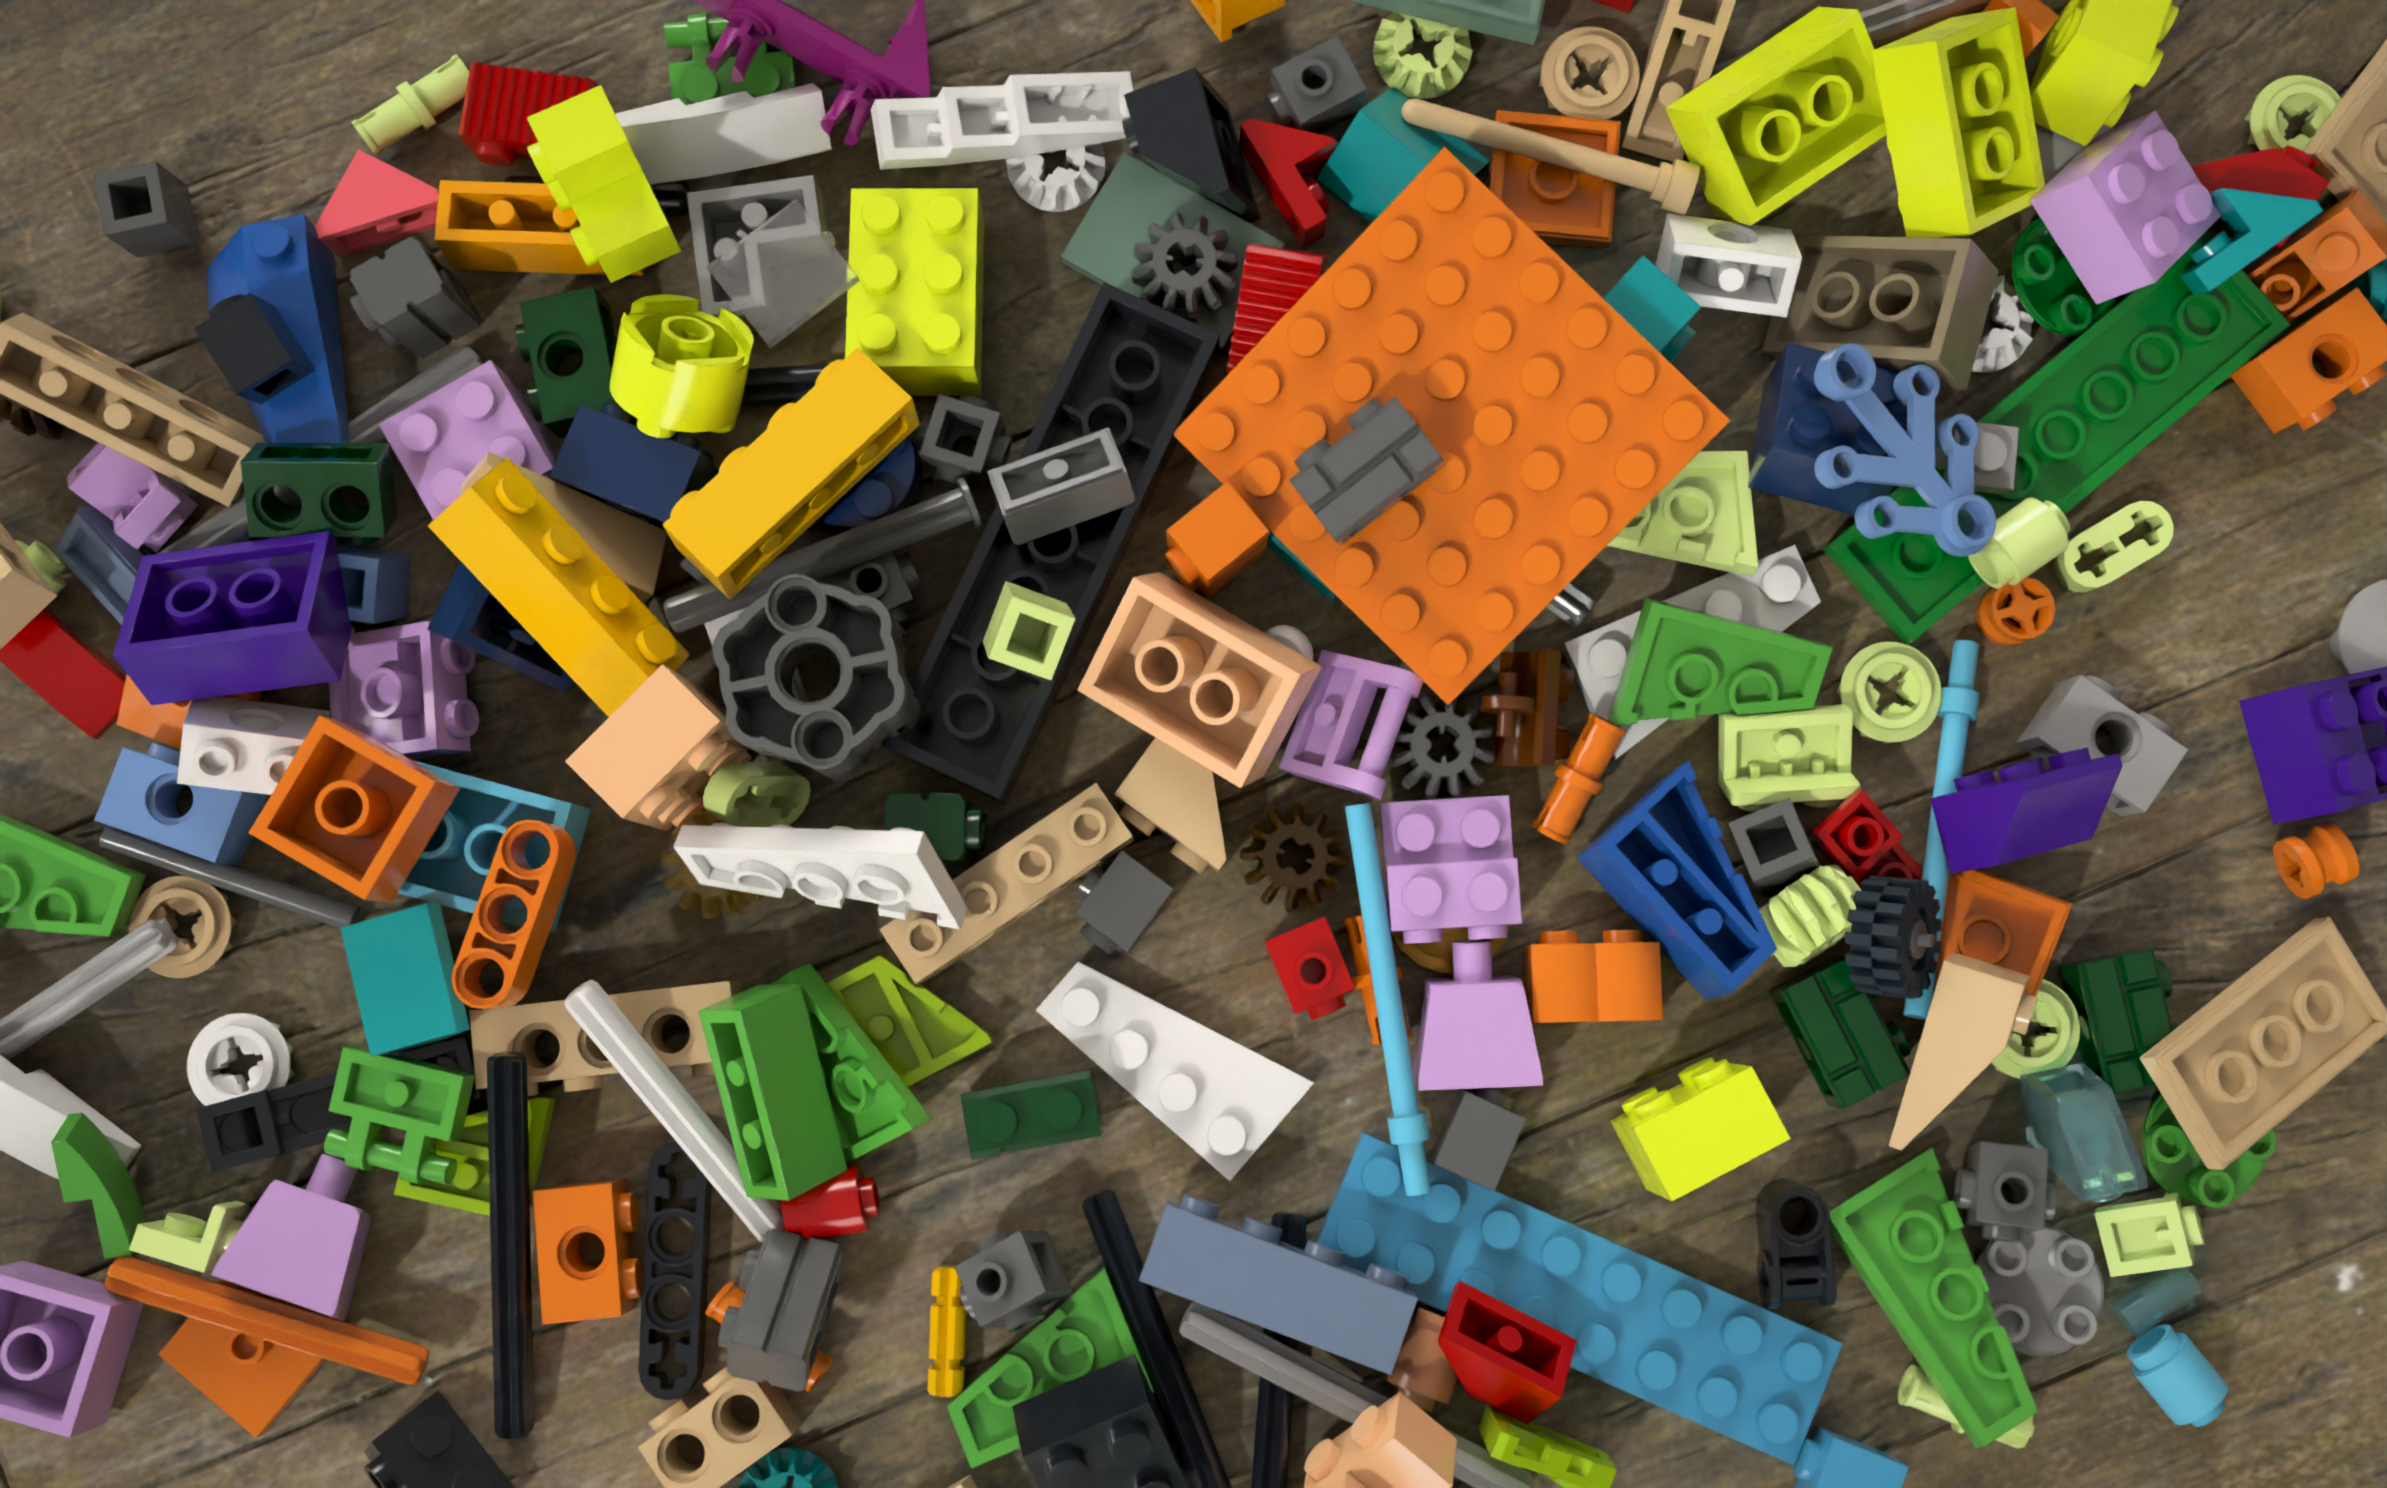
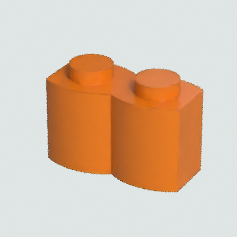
M1642 930L1603 931V943H1578V931L1539 932V944L1523 946L1525 994L1531 1023L1663 1020L1660 942H1642Z

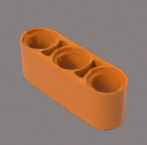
M527 819L514 823L505 831L500 839L453 968L452 985L454 992L461 1002L479 1009L513 1006L524 998L530 988L575 863L576 848L574 840L563 828L554 824ZM544 834L550 844V856L544 865L533 869L526 860V846L536 835ZM519 897L526 905L527 919L521 929L512 933L504 924L503 911L510 900ZM491 960L497 962L504 973L503 986L493 997L485 993L480 983L481 971Z

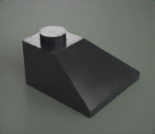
M1196 68L1124 94L1130 117L1123 119L1122 124L1129 147L1135 156L1141 154L1160 172L1249 223L1261 219L1228 103Z

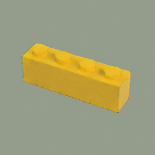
M857 347L844 360L838 359L827 365L817 377L815 386L796 404L788 403L781 407L770 419L767 430L748 447H739L731 452L722 462L719 473L700 491H691L684 495L674 505L670 518L662 524L675 547L731 600L920 425L913 398Z
M508 457L468 488L428 525L436 536L608 717L662 664L676 671L690 656L689 652L676 640L672 633L663 626Z

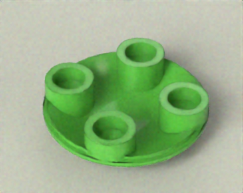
M2162 1094L2154 1100L2149 1108L2142 1129L2144 1159L2151 1175L2161 1188L2168 1194L2179 1193L2180 1199L2183 1202L2212 1208L2227 1206L2231 1201L2244 1194L2255 1183L2262 1172L2266 1159L2274 1153L2277 1142L2275 1132L2272 1129L2224 1170L2207 1169Z

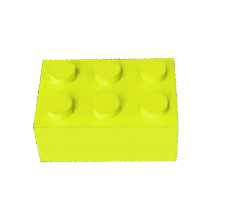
M1815 8L1665 108L1689 162L1700 165L1698 182L1714 217L1752 226L1887 135L1880 94L1875 82V67L1872 50L1875 49L1858 9Z
M2016 7L1951 17L1872 50L1875 82L1880 94L1887 131V146L1891 153L1898 190V206L1903 217L1906 237L1941 238L1972 235L2032 205L2029 200L2045 186Z
M978 188L851 189L845 358L858 347L910 396H938L939 394L944 396H981L984 217Z

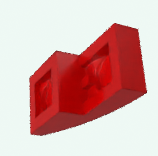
M47 607L0 649V661L9 670L90 737L99 739L117 721L126 676L100 651L88 648Z

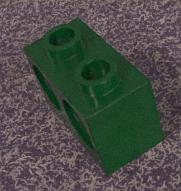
M256 443L240 461L250 537L279 538L330 531L334 537H339V542L342 544L367 545L378 541L379 537H385L397 518L390 443ZM282 485L293 489L299 495L302 506H290L280 501L274 492V486ZM354 486L360 489L367 496L369 506L360 507L349 503L343 497L340 487Z

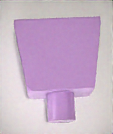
M1465 939L1452 941L1453 977L1427 978L1424 981L1412 1068L1415 1086L1419 1091L1543 1086V1075L1522 981L1515 975H1492L1491 940Z
M321 1154L306 1189L274 1180L269 1184L216 1263L211 1275L314 1312L345 1321L371 1224V1215L362 1209L344 1203L358 1169L347 1166L343 1160Z

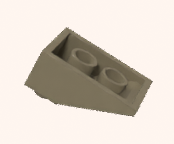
M1794 235L1802 256L1799 273L1787 317L1771 316L1762 349L1763 353L1767 356L1779 358L1788 342L1824 352H1829L1844 344L1852 343L1865 348L1872 356L1875 365L1903 371L1918 364H1925L1933 368L1940 380V388L1967 390L1999 271L1972 239ZM1913 377V386L1920 387L1917 379Z

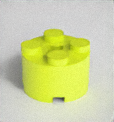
M671 294L639 298L632 303L630 314L626 315L625 312L623 313L609 387L612 397L618 405L637 418V427L641 432L656 438H669L674 436L676 431L728 433L734 429L741 407L754 342L751 330L739 317L721 307L718 317L698 311L699 299Z

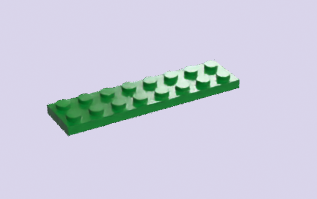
M2208 231L2156 283L2132 291L2090 328L2079 335L1976 421L1979 423L2019 427L2014 490L2005 495L1975 491V495L1983 497L1990 503L1995 512L1996 520L2028 497L2036 498L2042 503L2050 501L2066 514L2291 325L2242 269L2210 292L2194 295L2180 277V274L2196 264L2190 254L2212 238ZM1935 468V470L1943 478L1944 469ZM1898 486L1888 494L1899 506L1929 507L1918 492L1911 487ZM1877 509L1874 518L1877 524L1882 526L1883 518ZM1854 523L1822 549L1904 644H1909L1916 640L1985 582L1972 567L1968 556L1956 557L1946 553L1940 548L1933 535L1895 531L1892 534L1871 539L1862 535L1856 523Z

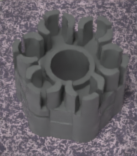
M789 574L781 577L772 584L767 594L753 602L737 620L725 625L718 632L714 640L713 658L719 668L720 688L727 708L726 725L728 731L736 741L771 759V756H775L781 760L785 759L805 764L819 773L838 781L850 780L859 776L861 772L856 767L860 762L868 765L869 759L874 752V746L879 741L901 735L900 728L904 725L912 729L920 716L921 705L914 696L916 692L907 681L904 668L907 650L902 644V640L907 639L904 629L884 604L874 597L855 595L837 586L818 583L813 578L803 574ZM814 653H835L840 663V680L836 689L827 698L818 702H802L795 699L792 692V677L797 666L807 656Z

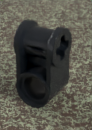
M1782 1178L1771 1181L1759 1193L1755 1208L1759 1246L1757 1278L1760 1297L1766 1309L1779 1308L1780 1303L1783 1301L1817 1300L1821 1306L1834 1305L1837 1297V1277L1832 1257L1830 1213L1827 1203L1820 1194L1794 1180ZM1800 1196L1805 1205L1803 1218L1795 1226L1783 1227L1779 1218L1781 1207L1788 1199Z

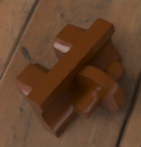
M1545 648L1530 652H1501L1498 695L1479 697L1480 711L1497 714L1494 766L1506 768L1555 766L1556 760H1564L1569 757L1571 734L1565 726L1557 725L1558 702L1567 701L1573 693L1574 670L1560 663L1561 651Z

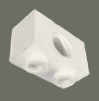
M1667 213L1655 266L1701 307L1787 317L1802 256L1791 229L1754 224L1750 226L1738 222Z
M222 696L192 700L183 723L177 784L271 795L319 715L330 718V711Z

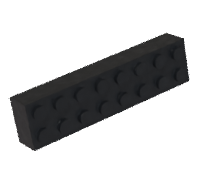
M1106 282L1103 283L1019 459L1109 427L1127 470L1135 501L1131 505L1020 545L1013 543L1000 506L997 503L910 684L916 692L914 696L921 705L919 719L912 729L904 725L900 728L901 735L884 739L881 745L894 754L1006 805L1178 443L1173 434L1192 413L1219 357L1220 334ZM1005 581L1067 603L1075 617L1052 680L989 659L982 641Z

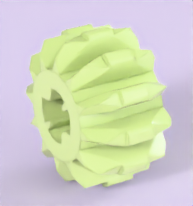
M1839 865L1819 866L1811 873L1804 874L1799 880L1786 886L1778 895L1770 898L1769 902L1759 909L1777 947V950L1771 956L1775 955L1783 967H1796L1805 964L1813 957L1819 956L1823 951L1834 946L1845 937V932H1851L1852 923L1847 921L1849 909H1856L1853 897L1856 891H1861V888L1851 876L1847 877Z

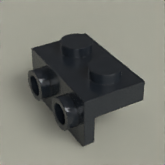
M436 1391L371 1441L364 1452L370 1460L364 1466V1469L376 1488H514L439 1391Z

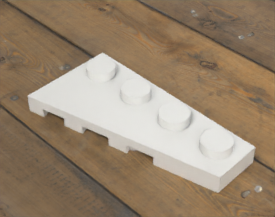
M1793 545L1758 560L1759 567L1753 577L1729 572L1661 602L1783 632L1817 606L1821 600L1796 546ZM1641 610L1570 640L1561 646L1570 668L1574 670V678L1589 711L1607 720ZM1669 718L1637 720V724L1618 725L1627 730L1625 737H1622L1611 760L1613 761L1620 757Z
M714 823L711 826L682 825L673 846L699 884L776 898H782L785 888L795 889L802 896L815 901L816 905L839 909L842 908L845 898L879 904V916L902 920L907 919L910 909L938 914V926L960 930L967 911L965 902L924 831H915L902 827L886 831L855 830L846 826H833L830 829L794 828L783 824H775L770 827H738L727 823Z
M1079 961L1036 1009L1039 1014L1229 1181L1314 1084L1313 1081Z

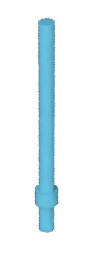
M1956 640L1953 642L1948 685L1942 688L1941 704L1937 713L1939 717L1943 718L1933 797L1956 792L1953 779L1960 778L1963 774L1969 721L1977 719L1980 693L1974 690L1979 643L1974 641ZM1931 805L1921 880L1928 881L1929 885L1933 886L1936 891L1934 899H1939L1940 910L1936 918L1942 919L1943 925L1950 871ZM1942 930L1937 932V941L1941 940ZM1935 952L1934 960L1938 963L1939 953ZM1936 971L1935 974L1929 973L1931 984L1928 990L1923 989V996L1914 999L1905 998L1904 1016L1917 1019L1927 1018L1934 993Z
M1371 803L1346 806L1348 831L1393 1115L1387 1117L1390 1141L1392 1145H1398L1406 1196L1423 1195L1432 1192L1424 1141L1430 1139L1426 1112L1419 1111Z

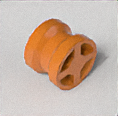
M2030 577L2025 578L2017 585L2007 583L2000 589L1992 588L1986 591L1978 601L1975 611L1976 622L1982 635L1992 643L2001 646H2015L2045 633L2052 624L2056 612L2055 601L2049 589L2039 580ZM2011 617L2012 619H2014L2015 621H2018V622H2017V623H2014V622H2011L2009 619H2005V618Z
M2329 821L2312 826L2307 836L2303 838L2288 836L2276 841L2273 846L2275 865L2282 880L2301 899H2310L2321 894L2324 886L2328 883L2345 884L2355 880L2359 875V862L2352 843L2336 824Z

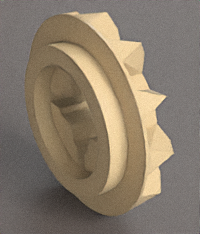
M1579 27L1565 32L1550 45L1542 61L1539 86L1543 87L1544 93L1548 98L1549 109L1556 108L1560 113L1568 117L1608 120L1615 116L1619 117L1633 100L1639 86V65L1629 44L1616 33L1600 27ZM1607 64L1598 81L1600 90L1596 91L1590 85H1586L1581 89L1577 87L1575 90H1572V86L1579 75L1576 65L1578 67L1582 66L1589 72L1596 67L1600 69Z
M184 875L162 879L147 888L136 901L129 920V933L148 920L156 921L158 919L167 921L172 931H174L178 927L177 920L174 917L176 915L174 910H177L182 916L202 914L197 918L198 922L191 928L195 936L193 939L195 944L187 938H178V944L173 951L147 968L169 978H190L202 972L215 969V963L223 953L232 948L229 940L232 927L237 923V920L231 915L227 904L229 897L219 892L209 883Z

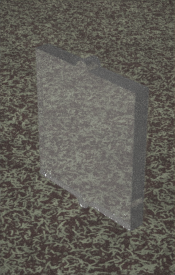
M796 199L706 266L732 299L730 308L737 316L744 315L770 349L860 281L858 275L834 247L836 240L830 231L822 232Z

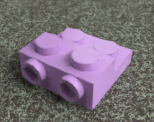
M431 621L351 634L341 681L329 682L330 713L332 719L352 725L410 759H424L471 752L470 736L476 733L479 726L478 710L475 704L467 699L466 673L471 671L475 664V652L427 630Z
M1509 795L1386 802L1378 805L1384 892L1391 932H1403L1404 944L1443 942L1442 929L1468 928V940L1508 938L1507 925L1522 924L1518 861L1513 856Z

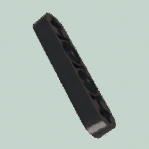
M676 1141L668 1143L656 1151L650 1160L647 1178L638 1370L640 1382L645 1390L655 1398L663 1400L679 1398L696 1385L702 1375L705 1351V1312L707 1307L712 1184L696 1166V1176L684 1181L682 1200L696 1197V1208L686 1205L662 1208V1198L672 1199L676 1197L677 1190L676 1177L665 1174V1165L676 1161L678 1152L684 1153L686 1164L695 1165ZM669 1218H683L694 1229V1243L688 1252L683 1254L671 1253L662 1244L661 1229ZM676 1283L688 1290L691 1295L692 1304L685 1318L674 1320L667 1318L661 1313L658 1308L657 1298L659 1291L664 1285ZM689 1329L690 1339L682 1337L676 1341L675 1345L676 1362L686 1364L687 1372L678 1376L675 1379L674 1385L669 1384L667 1374L662 1371H656L655 1364L667 1357L670 1337L657 1340L656 1330L665 1333H675Z

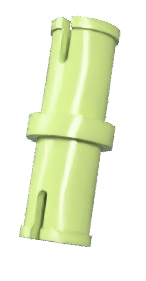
M455 54L451 57V60L411 86L407 81L396 87L399 92L397 95L351 123L377 157L382 154L383 150L421 125L426 130L435 125V116L463 99L466 94L469 70L458 55Z

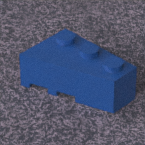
M1688 760L1663 775L1583 849L1576 858L1651 941L1660 942V951L1705 1000L1732 993L1777 950V947L1742 873L1737 875L1719 838L1723 836L1722 830L1716 818L1709 817L1693 781L1697 777Z

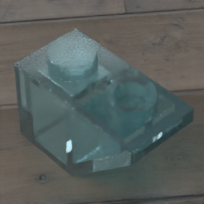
M2084 1063L2020 1075L2027 1145L2033 1148L2049 1149L2048 1167L2082 1202L2087 1200L2095 1202L2112 1201L2119 1198L2122 1193L2148 1188L2146 1173L2112 1088Z

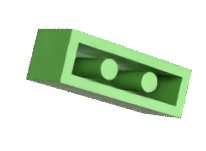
M758 984L698 1010L746 1196L750 1198L789 1201L847 1171L841 1147V1134L835 1123L825 1084L826 1075L819 1060L810 1024V1011L804 1000L801 985Z

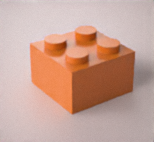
M319 715L248 833L363 900L392 903L459 792L460 787L352 725Z

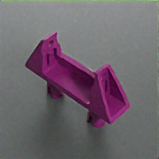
M693 0L699 6L729 21L713 51L706 58V64L715 74L733 52H737L730 82L741 83L760 45L765 41L842 83L843 85L827 115L821 121V127L830 136L843 118L850 114L852 119L844 144L855 145L859 141L860 133L871 115V107L875 99L929 98L930 96L924 0H915L896 36H890L888 40L890 47L884 56L872 53L873 51L782 0Z

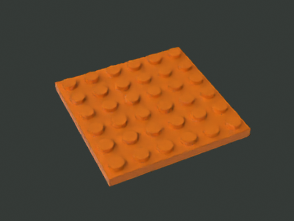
M1444 147L1175 430L1173 436L1222 484L1228 481L1260 521L1449 705L1731 420ZM1379 397L1385 405L1396 397L1444 459L1446 465L1343 545L1337 544L1290 483L1289 479L1300 471L1294 464V461L1318 441L1326 438L1329 444L1333 446L1352 431V428L1346 421L1370 400Z

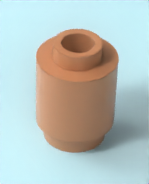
M1418 1307L1414 1321L1409 1323L1392 1374L1388 1375L1387 1381L1399 1386L1397 1393L1399 1391L1402 1392L1419 1408L1432 1412L1436 1400L1449 1404L1458 1376L1437 1342L1445 1317Z

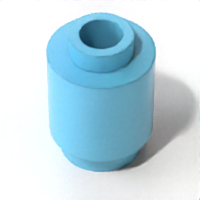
M2161 1324L2144 1332L2129 1346L2126 1356L2133 1363L2132 1374L2174 1424L2186 1425L2191 1423L2194 1427L2204 1426L2215 1420L2224 1411L2226 1403L2223 1399L2227 1395L2228 1384L2185 1333H2176L2170 1325Z

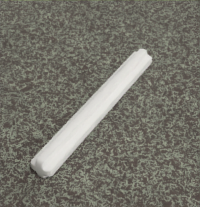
M589 980L576 987L564 1002L567 1011L758 1241L763 1243L767 1231H770L772 1228L786 1231L779 1202L774 1199L750 1198L746 1196L737 1157L732 1145L602 987L594 980Z

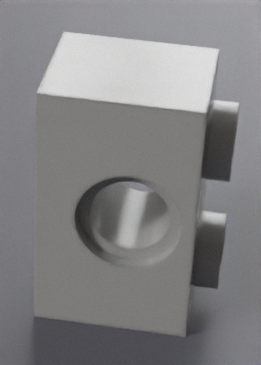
M2078 675L2060 681L2049 694L2016 744L2036 758L2041 757L2042 762L2050 767L2048 756L2086 747L2089 749L2091 759L2106 756L2100 752L2095 743L2097 728L2099 726L2106 728L2114 741L2111 755L2120 754L2123 765L2106 807L2120 817L2145 813L2188 749L2171 738L2173 730L2162 720L2147 713L2137 714L2118 701L2120 698L2119 692L2106 681L2090 675L2086 677Z

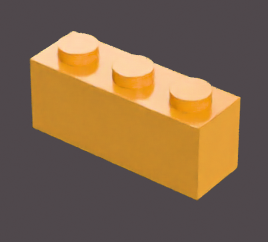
M440 180L434 240L456 270L606 275L599 262L587 267L570 233V230L580 226L579 220L573 208L563 212L560 211L547 184ZM644 269L628 276H643Z

